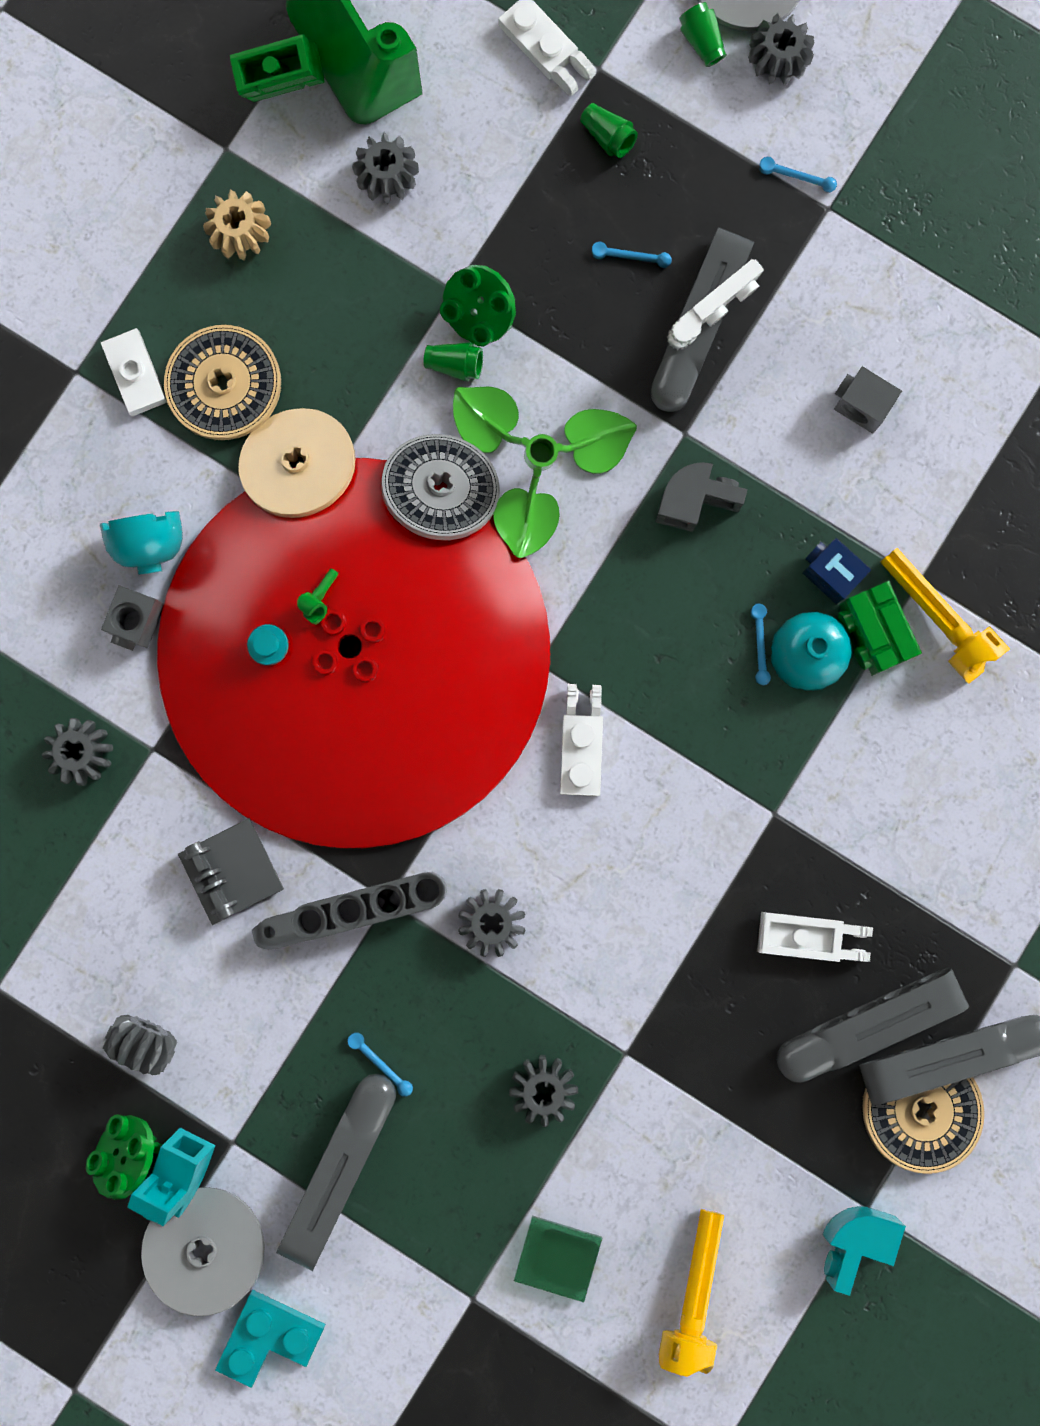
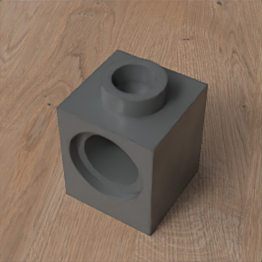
M862 366L854 377L847 374L838 387L835 395L840 397V400L834 410L873 434L885 420L902 390Z
M118 585L101 630L113 635L111 643L132 651L136 644L148 648L164 604L155 598ZM138 611L140 615L138 626L132 630H126L124 627L126 616L131 612Z

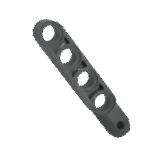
M720 227L717 229L680 318L746 264L755 243L754 241ZM723 317L711 327L706 322L701 325V333L697 336L696 340L690 345L687 344L688 346L682 350L673 349L672 346H669L670 343L668 344L650 392L651 400L656 407L663 411L675 412L686 405Z
M424 872L313 901L299 906L295 911L264 919L251 930L256 946L261 949H278L432 909L445 899L447 885L439 874ZM432 879L437 883L439 894L435 900L425 901L419 897L417 887L421 880ZM391 889L398 894L400 904L395 911L388 912L380 906L379 896L383 890ZM347 899L356 901L360 906L361 913L355 922L345 920L340 913L341 905ZM306 910H314L320 915L321 926L316 932L306 930L302 924V916ZM270 927H273L275 930L274 936L270 934Z
M951 968L939 970L786 1041L781 1045L777 1053L778 1069L785 1078L792 1082L801 1083L809 1081L828 1071H834L850 1065L967 1010L969 1008L968 1002Z
M1028 1015L1017 1017L860 1064L859 1068L871 1105L875 1106L899 1100L1040 1056V1016Z
M379 1074L368 1075L357 1086L278 1247L277 1254L311 1271L314 1270L395 1102V1086L387 1077Z

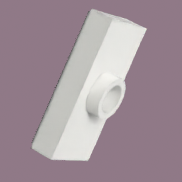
M137 328L100 342L127 411L132 417L167 403L166 396Z

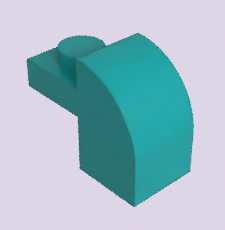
M179 1128L161 1146L152 1174L131 1194L127 1208L142 1215L147 1220L154 1221L162 1226L173 1216L179 1218L190 1204L205 1176L215 1145Z
M851 1207L836 1214L829 1221L822 1234L830 1245L835 1246V1251L830 1250L824 1264V1274L827 1275L826 1280L832 1289L850 1296L862 1256L894 1266L906 1226L896 1216L869 1207Z

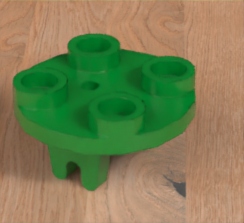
M470 265L456 271L447 281L443 293V302L440 306V314L460 337L473 342L477 346L484 347L501 339L511 329L516 315L515 298L509 284L498 272L487 266Z
M119 1114L109 1119L106 1130L100 1137L95 1151L90 1153L86 1161V1172L88 1175L93 1176V1182L98 1192L103 1196L113 1200L125 1199L145 1180L152 1164L153 1153L159 1154L160 1148L163 1145L155 1142L157 1138L153 1136L147 1121L137 1116H123Z

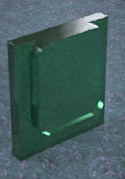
M532 1215L514 1276V1282L584 1302L602 1242V1236Z

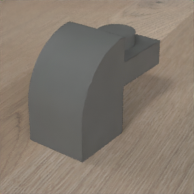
M702 462L687 465L676 472L668 482L655 522L693 532L698 523L703 503L738 513L744 505L748 489L739 487V482L730 478L717 477L716 481L709 479L713 467L712 463Z

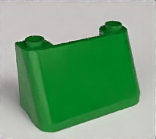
M286 0V10L290 22L298 35L303 34L316 43L324 78L345 113L353 122L363 125L373 123L423 94L417 48L402 26L393 22H385L368 31L350 0Z

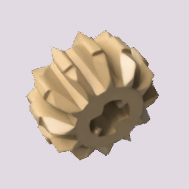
M230 189L228 200L224 201L221 197L215 195L214 201L217 208H206L205 214L209 221L204 223L203 227L205 233L211 236L209 242L213 249L221 248L224 257L228 259L236 251L239 258L245 260L246 250L251 249L255 254H259L260 248L257 242H269V235L266 229L271 226L269 216L264 214L266 209L261 201L253 202L252 195L247 191L238 199L235 191ZM237 222H239V228H236Z

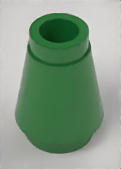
M706 2L693 6L679 17L682 25L680 28L681 33L701 60L704 61L706 67L717 64L727 56L714 9H709Z
M595 103L588 105L581 115L580 123L585 126L609 156L615 155L618 158H622L634 146L638 132L633 129L631 121Z
M473 342L427 345L424 352L425 369H432L433 371L469 382L471 378L479 379L483 367V349L481 347H474Z

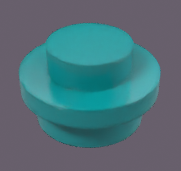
M265 624L252 631L248 638L247 647L250 656L256 662L263 665H274L286 656L289 643L283 630L277 626Z

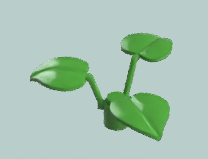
M489 386L457 387L454 392V421L463 440L471 443L483 453L495 451L499 447L502 438L509 443L525 447V462L533 469L529 493L520 488L508 490L498 499L493 516L499 535L517 558L527 557L541 549L552 537L558 526L560 513L556 499L550 494H536L541 471L547 470L553 465L558 452L568 453L573 451L574 461L580 469L592 474L605 473L613 469L621 461L637 430V425L618 413L601 409H588L576 413L565 424L564 433L570 443L569 445L556 443L552 437L545 434H538L529 440L527 437L520 438L508 434V432L516 427L519 412L515 400L504 390Z

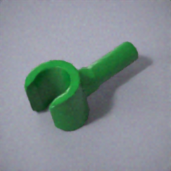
M330 568L313 593H303L297 600L299 610L303 612V616L312 624L322 621L327 613V606L321 600L338 576V572Z

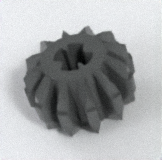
M778 13L773 16L771 23L763 20L759 24L757 32H754L749 42L751 48L748 56L749 63L757 64L755 68L756 76L764 73L768 74L769 85L775 81L776 77H780L785 86L790 82L792 76L800 79L814 57L812 51L815 43L814 36L806 35L808 30L807 22L798 26L794 24V14L787 21H783Z
M384 132L381 136V142L377 143L368 136L366 141L368 149L357 147L356 156L358 161L353 162L354 164L352 165L354 174L358 176L356 179L358 188L361 190L368 189V197L372 201L380 194H382L383 201L387 205L391 200L390 195L396 194L398 198L403 200L405 197L404 188L414 189L416 182L413 176L419 173V165L414 161V149L411 146L404 147V140L400 136L393 142H389V137ZM384 166H389L388 171H383Z
M70 718L68 728L59 723L54 725L55 732L58 735L57 738L50 736L44 738L47 744L53 745L52 751L42 753L43 759L54 760L47 771L54 775L61 772L60 782L69 784L74 779L77 785L84 786L87 783L88 776L93 780L101 778L98 765L110 767L111 761L102 757L103 753L113 751V745L101 744L108 733L103 729L95 731L96 723L94 721L86 720L81 724L79 719ZM76 744L84 747V751H79L83 754L81 759L72 757V753H76L75 750H72Z
M486 889L481 890L480 897L483 902L481 906L474 898L469 897L466 903L475 913L460 911L458 915L462 920L471 921V925L459 928V934L466 935L473 932L475 935L467 942V948L472 949L480 940L483 942L480 955L486 957L489 952V944L495 945V952L498 957L503 956L504 949L501 944L503 940L509 947L515 949L518 943L509 935L510 932L518 935L525 934L524 927L512 924V921L525 918V912L517 911L510 914L509 910L516 905L518 900L512 897L505 906L500 904L504 892L501 889L496 891L494 902L489 901V894ZM485 913L491 917L498 913L503 920L499 921V925H503V928L499 932H496L494 929L488 932L483 930L481 925H484L485 921L481 920V917Z
M127 1014L117 1017L113 1026H110L105 1036L106 1041L103 1049L108 1057L116 1060L119 1065H124L130 1068V1070H136L142 1074L159 1075L161 1072H164L167 1064H170L175 1053L174 1049L177 1040L170 1031L161 1028L160 1025L141 1019L138 1016L132 1017Z
M540 1055L538 1059L539 1068L535 1069L532 1062L527 1059L523 1062V1066L528 1075L517 1071L513 1073V1080L522 1086L511 1087L509 1095L514 1098H521L513 1106L516 1113L529 1108L525 1117L527 1123L531 1124L536 1114H540L542 1127H548V1114L553 1113L559 1123L564 1121V1115L560 1106L567 1110H574L575 1103L566 1096L578 1094V1086L565 1084L574 1077L571 1069L558 1074L562 1066V1060L556 1058L551 1068H546V1056ZM544 1082L545 1087H547L548 1083L553 1085L550 1089V1098L543 1100V1095H540V1098H536L537 1083Z

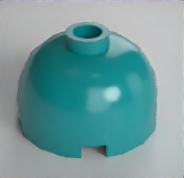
M179 511L165 512V516L159 517L152 513L108 521L109 523H100L102 540L107 553L113 561L123 567H137L138 575L162 571L161 563L172 560L180 551L183 541Z
M820 612L800 613L786 620L776 631L772 640L771 663L778 677L790 687L806 691L821 690L837 682L847 670L852 655L851 639L844 626L832 616Z

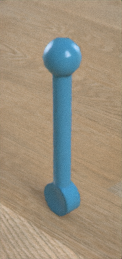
M764 157L760 161L759 169L763 174L776 172L822 186L823 190L829 193L833 192L837 187V181L833 177L823 179L775 164L774 159L771 157Z
M596 242L592 246V255L596 259L612 256L657 263L661 268H667L672 262L671 256L666 252L653 255L607 248L603 242Z
M755 604L750 611L751 617L755 619L759 671L756 673L755 679L758 684L767 685L771 680L770 673L766 671L763 618L767 614V608L763 604Z
M356 1032L348 1037V1045L352 1049H359L397 1086L399 1095L406 1097L412 1093V1084L399 1078L364 1043L362 1034Z

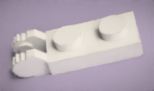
M533 0L517 1L498 18V25L549 80L552 78L567 95L572 96L578 91L577 82L564 68L568 63L587 81L595 76L596 70L592 63L581 51H578V47Z
M756 259L750 260L678 320L679 322L676 321L671 331L668 332L667 342L670 343L669 346L677 350L686 348L687 344L690 345L701 333V325L706 322L711 327L729 312L725 306L737 297L742 302L759 287L756 280L764 271Z
M568 684L566 715H563L560 795L600 796L603 716H600L601 685H592L590 690L591 716L576 715V703L578 702L577 684Z
M761 912L757 952L840 962V959L870 962V952L854 948L851 950L841 949L843 934H850L860 938L872 937L873 927L844 924V921Z

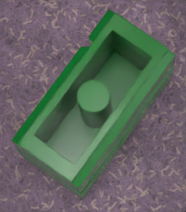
M303 34L230 55L238 94L252 102L304 89L305 85L311 87L325 83L318 47L314 41Z
M889 581L850 597L839 604L842 610L838 612L839 622L844 626L848 634H853L858 645L854 649L857 662L863 670L869 669L871 676L922 654Z

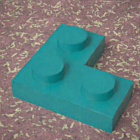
M252 1290L215 1371L252 1388L269 1350L307 1367L326 1324Z

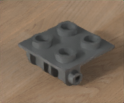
M250 818L202 842H195L187 846L184 851L178 853L212 925L284 890Z

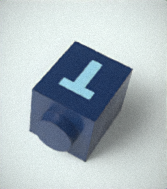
M835 538L828 546L820 542L805 558L810 565L802 574L837 605L851 593L871 569L842 542Z

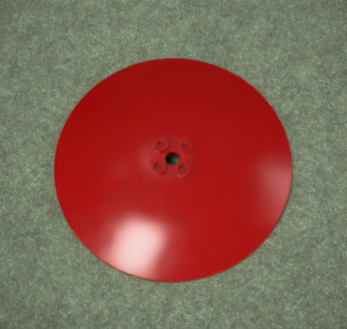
M356 458L352 479L344 493L329 507L304 517L289 518L270 514L258 507L250 499L246 491H244L211 519L192 542L175 572L161 613L157 640V668L160 692L174 735L187 759L204 782L223 801L240 814L270 831L313 845L336 848H371L392 845L423 836L464 815L481 802L505 778L519 759L532 736L540 716L548 685L550 633L547 612L539 584L527 558H517L513 555L495 527L494 515L475 533L454 540L429 539L403 527L391 515L382 496L381 481L387 460ZM443 482L438 486L434 485V489L438 491L443 487L447 488V484ZM330 568L338 572V576L321 600L327 606V613L322 621L312 624L303 616V612L299 610L297 600L303 593H313ZM270 624L277 626L284 631L288 638L289 647L287 654L277 664H260L248 652V638L252 631L261 625ZM350 636L358 638L362 644L361 652L354 658L343 657L339 650L342 640Z

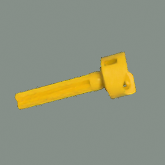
M898 548L881 561V564L942 630L950 642L957 646L954 650L956 654L948 662L968 684L984 672L987 661H996L1010 650L1008 645L990 626L982 632L978 630L973 633L972 628L962 620Z
M705 1209L700 1210L680 1319V1329L662 1331L658 1353L660 1368L681 1376L688 1377L698 1371L708 1374L714 1367L717 1344L708 1340L702 1333L705 1328L724 1215L719 1212Z

